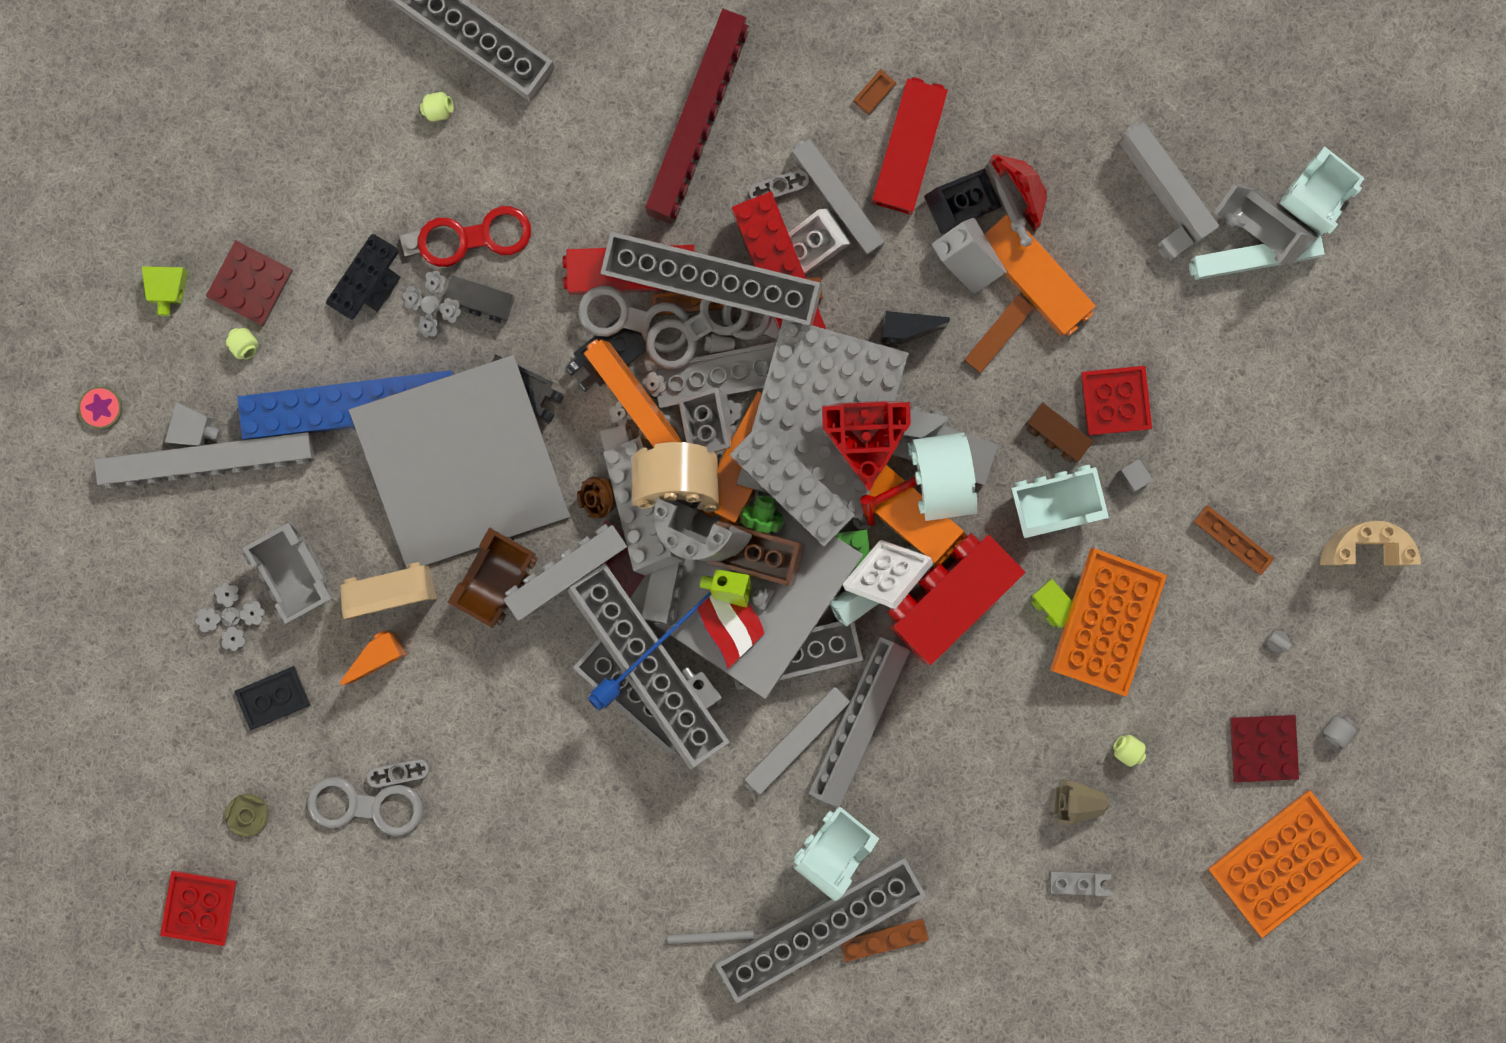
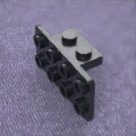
M371 234L326 300V304L350 320L357 316L364 304L378 312L401 278L389 269L398 255L399 249L377 235Z

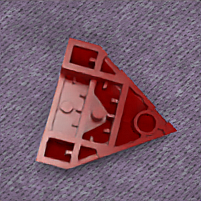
M994 154L989 160L1000 178L1009 174L1028 205L1023 215L1035 232L1041 225L1047 200V191L1041 182L1039 174L1025 161Z
M870 401L822 406L823 429L868 491L871 490L876 478L882 472L905 431L911 425L910 402Z

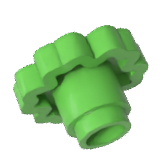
M766 495L759 496L753 506L746 505L743 507L740 513L741 523L745 527L754 528L755 531L763 533L779 532L783 527L784 520L782 519L783 514L775 509V500Z

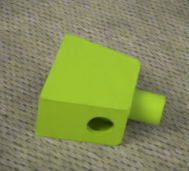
M142 266L146 300L157 304V315L170 316L171 304H182L188 270L183 267Z
M716 570L714 577L702 575L700 588L709 589L712 597L716 600L747 608L752 584L749 575Z

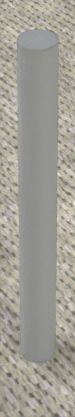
M753 930L667 935L668 944L754 939Z

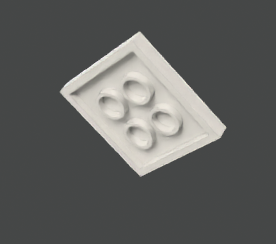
M880 540L846 579L843 587L846 591L896 609L931 567L933 561L931 557Z

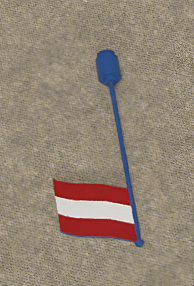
M710 591L616 681L605 678L590 692V696L587 699L598 711L602 708H607L620 695V686L618 684L696 610L707 633L722 653L727 670L765 634L760 619L749 602L746 608L716 600L712 597Z

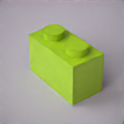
M1049 579L1031 595L1033 599L1031 603L1039 612L1043 610L1047 614L1045 619L1053 628L1055 626L1062 628L1066 623L1072 601L1053 579Z

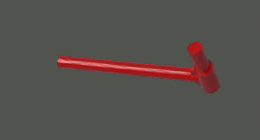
M914 476L875 497L867 494L861 496V507L866 516L867 524L873 526L876 523L874 511L878 504L916 486V477Z

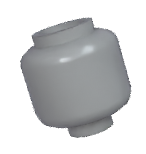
M1346 716L1343 718L1333 717L1323 730L1325 734L1324 739L1335 748L1347 747L1356 736V729L1353 727L1355 723Z

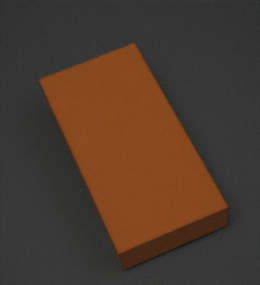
M880 69L854 98L853 103L869 116L896 85V82Z

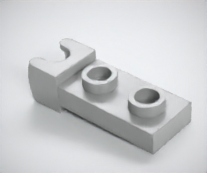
M1051 871L1050 893L1110 896V890L1102 888L1101 882L1103 880H1110L1111 873Z

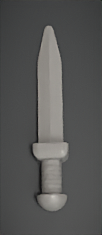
M996 176L998 194L1011 220L1010 227L1012 231H1017L1021 239L1020 244L1023 247H1028L1032 243V237H1029L1026 232V220L1021 218L1006 185Z

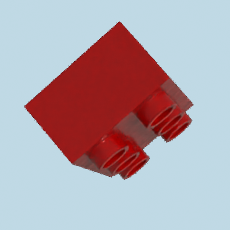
M972 533L967 535L953 549L951 556L955 561L947 569L940 563L937 566L934 565L918 581L925 589L921 595L914 600L908 594L896 609L890 608L887 611L894 619L888 628L923 664L932 665L1026 573L989 534L978 539Z

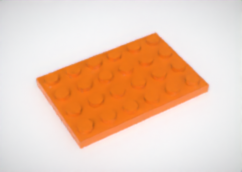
M1090 548L1050 671L1127 697L1167 575L1096 548Z
M1307 790L1207 869L1257 934L1263 938L1363 860V857L1311 790Z

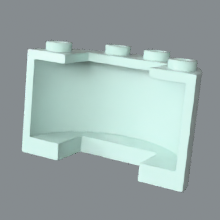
M1324 146L1290 186L1279 204L1319 236L1327 232L1330 234L1338 225L1335 221L1342 213L1340 208L1350 196L1354 198L1361 191L1362 187L1360 184L1364 177Z
M964 432L911 440V443L907 444L909 456H912L913 465L918 467V471L915 472L917 485L921 484L922 500L918 501L920 514L924 513L925 521L977 514L974 467L969 443Z
M1085 465L1078 467V472L1068 475L1067 471L1054 474L1055 478L1049 480L1046 479V476L1033 479L1034 483L1027 484V480L1014 483L1015 487L1012 488L1024 538L1109 518L1097 468Z
M841 807L837 808L834 812L830 810L822 819L825 823L814 836L812 834L808 836L803 843L806 847L804 849L801 848L794 856L795 864L793 866L796 871L833 901H837L843 896L852 882L850 878L856 868L871 853L879 840L876 835Z

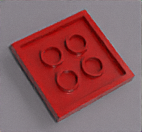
M1146 366L1081 372L1087 436L1152 429Z
M175 870L171 871L160 936L225 946L237 881Z

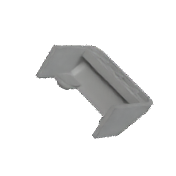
M1234 184L1214 212L1216 215L1224 216L1226 218L1225 222L1231 227H1243L1274 250L1273 253L1276 255L1274 259L1282 265L1292 264L1318 238L1313 231L1253 188Z

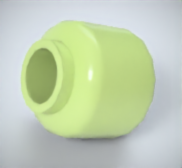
M437 92L425 95L423 103L420 104V110L423 116H426L429 121L434 122L448 119L454 110V106L450 96H447L444 92Z
M235 328L229 332L226 346L235 358L248 360L257 353L258 341L249 329Z
M1122 735L1114 743V755L1125 765L1132 767L1136 764L1140 765L1145 760V744L1134 736Z

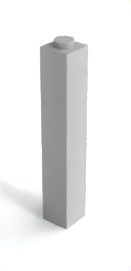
M808 139L806 142L804 140L798 142L793 147V158L801 169L807 173L809 180L865 257H868L884 245V240L812 141Z
M834 686L744 778L747 782L745 786L753 794L756 791L761 794L850 701Z

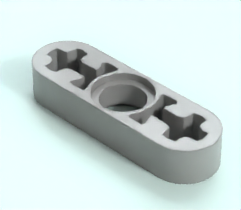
M796 170L756 183L750 188V199L757 197L753 196L757 188L760 191L767 190L765 185L768 184L774 199L804 190L808 186L809 177L806 172ZM797 175L800 178H805L801 186L798 183L791 184L793 189H788L789 184L786 178H790V182L795 181ZM775 182H783L785 190L781 193L775 192L773 189Z
M417 759L377 767L369 771L367 781L372 787L377 788L422 779L429 774L430 766L426 760ZM417 763L425 766L422 775H419V772L410 773L412 777H408L409 770L406 765H410L409 769L417 767ZM396 767H401L404 770L405 774L402 779H396L393 776V770ZM385 769H389L388 777L380 779V783L372 780L375 771L382 775L387 773Z

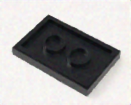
M295 666L234 691L250 731L311 706Z

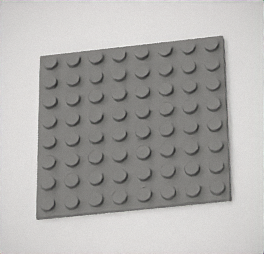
M514 355L349 409L406 568L408 564L420 562V566L428 565L479 548L489 527L506 537H511L570 517Z
M754 497L749 504L750 506L754 505ZM776 501L774 503L776 505L775 509L783 514L782 519L784 523L779 532L771 531L769 534L805 543L794 586H787L749 575L752 590L748 602L759 617L765 634L728 670L722 653L707 633L697 610L671 634L678 641L764 699H767L843 586V583L863 556L862 553L835 536L822 547ZM699 509L697 515H694L693 518L694 532L708 538L713 524H717L720 518L715 515L709 517ZM740 521L739 526L745 527V525L742 524ZM758 549L755 550V553H754L756 557L759 556V550H758ZM685 559L684 566H686L684 578L680 580L681 596L679 600H676L675 608H677L675 621H672L671 625L652 623L668 632L710 592L709 589L700 588L702 575L714 577L716 570L729 572L730 570L706 563L707 561ZM651 574L643 578L630 597V600L641 615L643 614ZM762 585L775 591L765 611L752 603L753 591Z

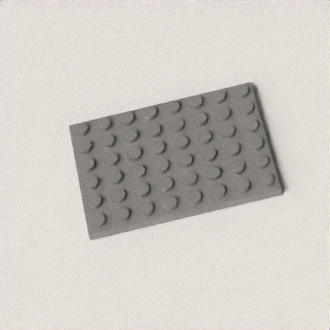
M783 319L752 431L761 423L854 514V518L862 520L864 513L860 498L865 494L869 495L870 491H868L823 429L822 406L849 402L895 401L908 352L820 327L808 326ZM741 468L737 485L767 493Z

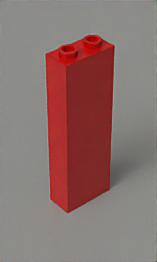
M912 77V79L907 78L871 204L909 215L913 214L948 90L944 89L943 85L932 83V85L926 84L924 80Z
M668 245L695 252L694 245ZM606 248L566 249V255H563V268H567V276L563 277L564 289H568L569 295L586 294L590 289L598 286H611L621 293L667 291L600 274Z

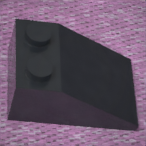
M985 168L936 187L924 195L941 234L949 232L963 221L971 218L977 219L1002 207Z
M886 311L882 322L881 342H884L887 347H898V344H904L946 328L950 322V317Z

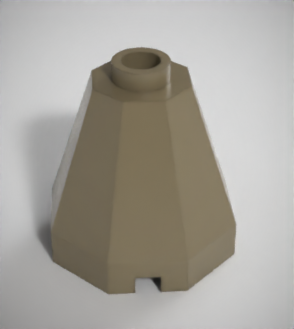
M1059 780V784L1062 785L1055 789L1054 805L1055 813L1060 815V818H1057L1058 823L1065 825L1077 824L1102 816L1108 810L1109 799L1105 793L1075 781Z

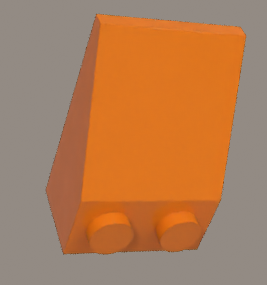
M384 630L374 635V640L367 644L340 681L341 685H349L406 656L407 654L396 632Z

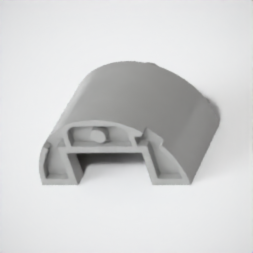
M661 498L656 500L654 524L658 537L669 551L679 557L692 560L723 561L742 551L752 537L751 534L734 526H730L729 530L713 524L709 536L706 538L689 530L697 509L680 501H666Z
M287 523L243 547L245 561L248 565L252 564L253 567L258 566L260 579L263 582H267L270 588L268 590L270 597L273 601L277 600L278 602L275 604V614L285 624L332 598L330 587L327 589L325 587L328 580L306 540L303 537H297L296 533H298V530L291 523Z

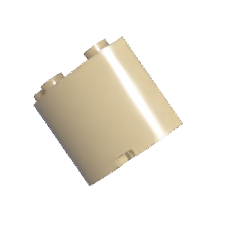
M685 442L655 444L653 449L647 450L644 447L638 450L632 456V506L647 509L654 507L657 498H661L666 501H676L678 499L686 500L690 503L698 502L697 509H702L705 512L718 510L717 455L714 452H707V447Z
M1384 521L1356 523L1341 528L1327 541L1320 559V566L1356 564L1355 544H1383L1384 566L1421 564L1418 548L1410 535L1402 528Z

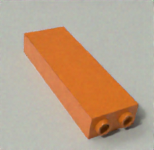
M1006 214L984 235L1006 269L1007 273L1005 275L1061 337L1065 333L1070 336L1078 328L1076 324L1081 319L1085 322L1094 314L1091 310L1096 305L1027 229L1028 236L1032 237V243L1028 247H1023L1020 244L1021 239L1017 231H1012L1010 227L1011 220L1008 214Z
M594 340L587 346L588 350L584 352L585 356L651 445L655 448V444L683 442L610 342L604 340Z
M759 391L731 440V448L726 449L718 464L719 509L714 512H705L701 509V512L709 517L715 515L720 518L719 521L739 525L741 509L750 504L756 490L737 485L741 467L729 455L752 431L762 395Z
M885 465L873 483L874 485L869 495L875 497L905 482V480ZM913 487L877 505L874 514L919 553L931 557L935 566L939 563L942 565L952 554L953 549L967 537L964 530L950 518L925 521L924 513L920 514L918 501L922 500V495Z

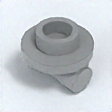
M765 585L757 587L752 593V603L765 611L775 591Z
M1274 631L1267 638V645L1274 652L1287 651L1291 646L1288 636L1282 631Z

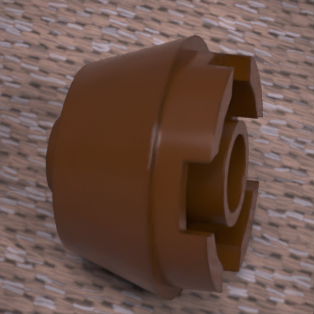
M595 476L589 477L582 482L581 490L577 491L578 504L580 508H585L590 518H604L617 507L610 479Z

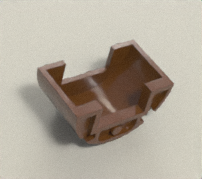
M489 527L479 545L481 548L463 581L457 584L447 603L487 626L494 628L496 624L501 625L507 615L505 612L508 606L503 600L506 597L505 592L515 585L519 588L525 584L523 580L531 575L528 572L530 569H533L538 558L535 557L536 553Z

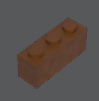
M1043 402L1025 423L1028 427L1027 431L1031 435L1042 437L1045 440L1043 443L1048 448L1059 450L1062 453L1060 456L1069 463L1072 461L1074 463L1079 462L1094 442Z

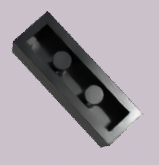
M453 275L444 300L447 298L457 300L460 304V310L461 307L469 309V314L481 317V314L487 315L489 320L500 324L502 320L508 321L515 300L512 294Z

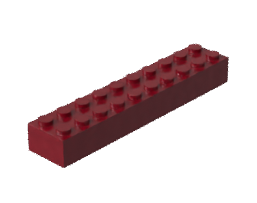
M724 8L721 10L645 206L648 216L669 224L672 223L673 219L677 220L681 209L679 208L680 199L684 200L687 195V181H692L696 171L694 163L696 160H700L703 153L702 142L703 140L707 141L711 132L710 122H715L719 111L717 109L718 101L722 102L726 93L725 83H730L734 72L733 62H738L741 55L740 44H745L749 34V25H746L747 17Z

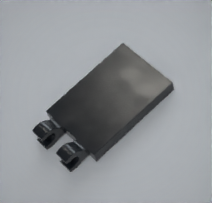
M619 317L616 320H614L611 324H609L606 328L613 326L618 321ZM623 328L617 334L608 337L595 335L573 353L577 359L566 366V370L572 376L582 366L590 375L579 383L584 392L595 383L601 387L606 382L585 356L584 352L588 350L587 346L594 340L610 342L628 366L646 351V342L638 331Z
M495 354L492 362L502 359V357ZM518 365L535 417L538 415L552 422L555 414L542 408L546 397L561 403L564 395L551 389L552 381Z

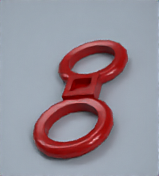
M500 206L492 209L484 217L482 224L462 227L453 219L438 217L428 221L421 228L418 235V249L421 256L428 263L437 267L455 265L465 257L467 250L485 246L499 255H514L521 252L528 245L531 238V224L528 217L521 210L512 206ZM501 215H511L517 218L523 227L521 239L510 247L496 244L489 234L492 221ZM447 226L458 234L460 246L453 256L438 258L428 251L426 239L434 228Z

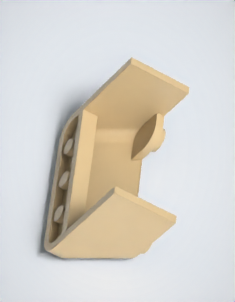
M420 562L408 564L407 569L359 581H357L356 577L343 580L344 584L340 585L343 619H357L358 616L424 600L437 599L430 567L426 565L420 566Z

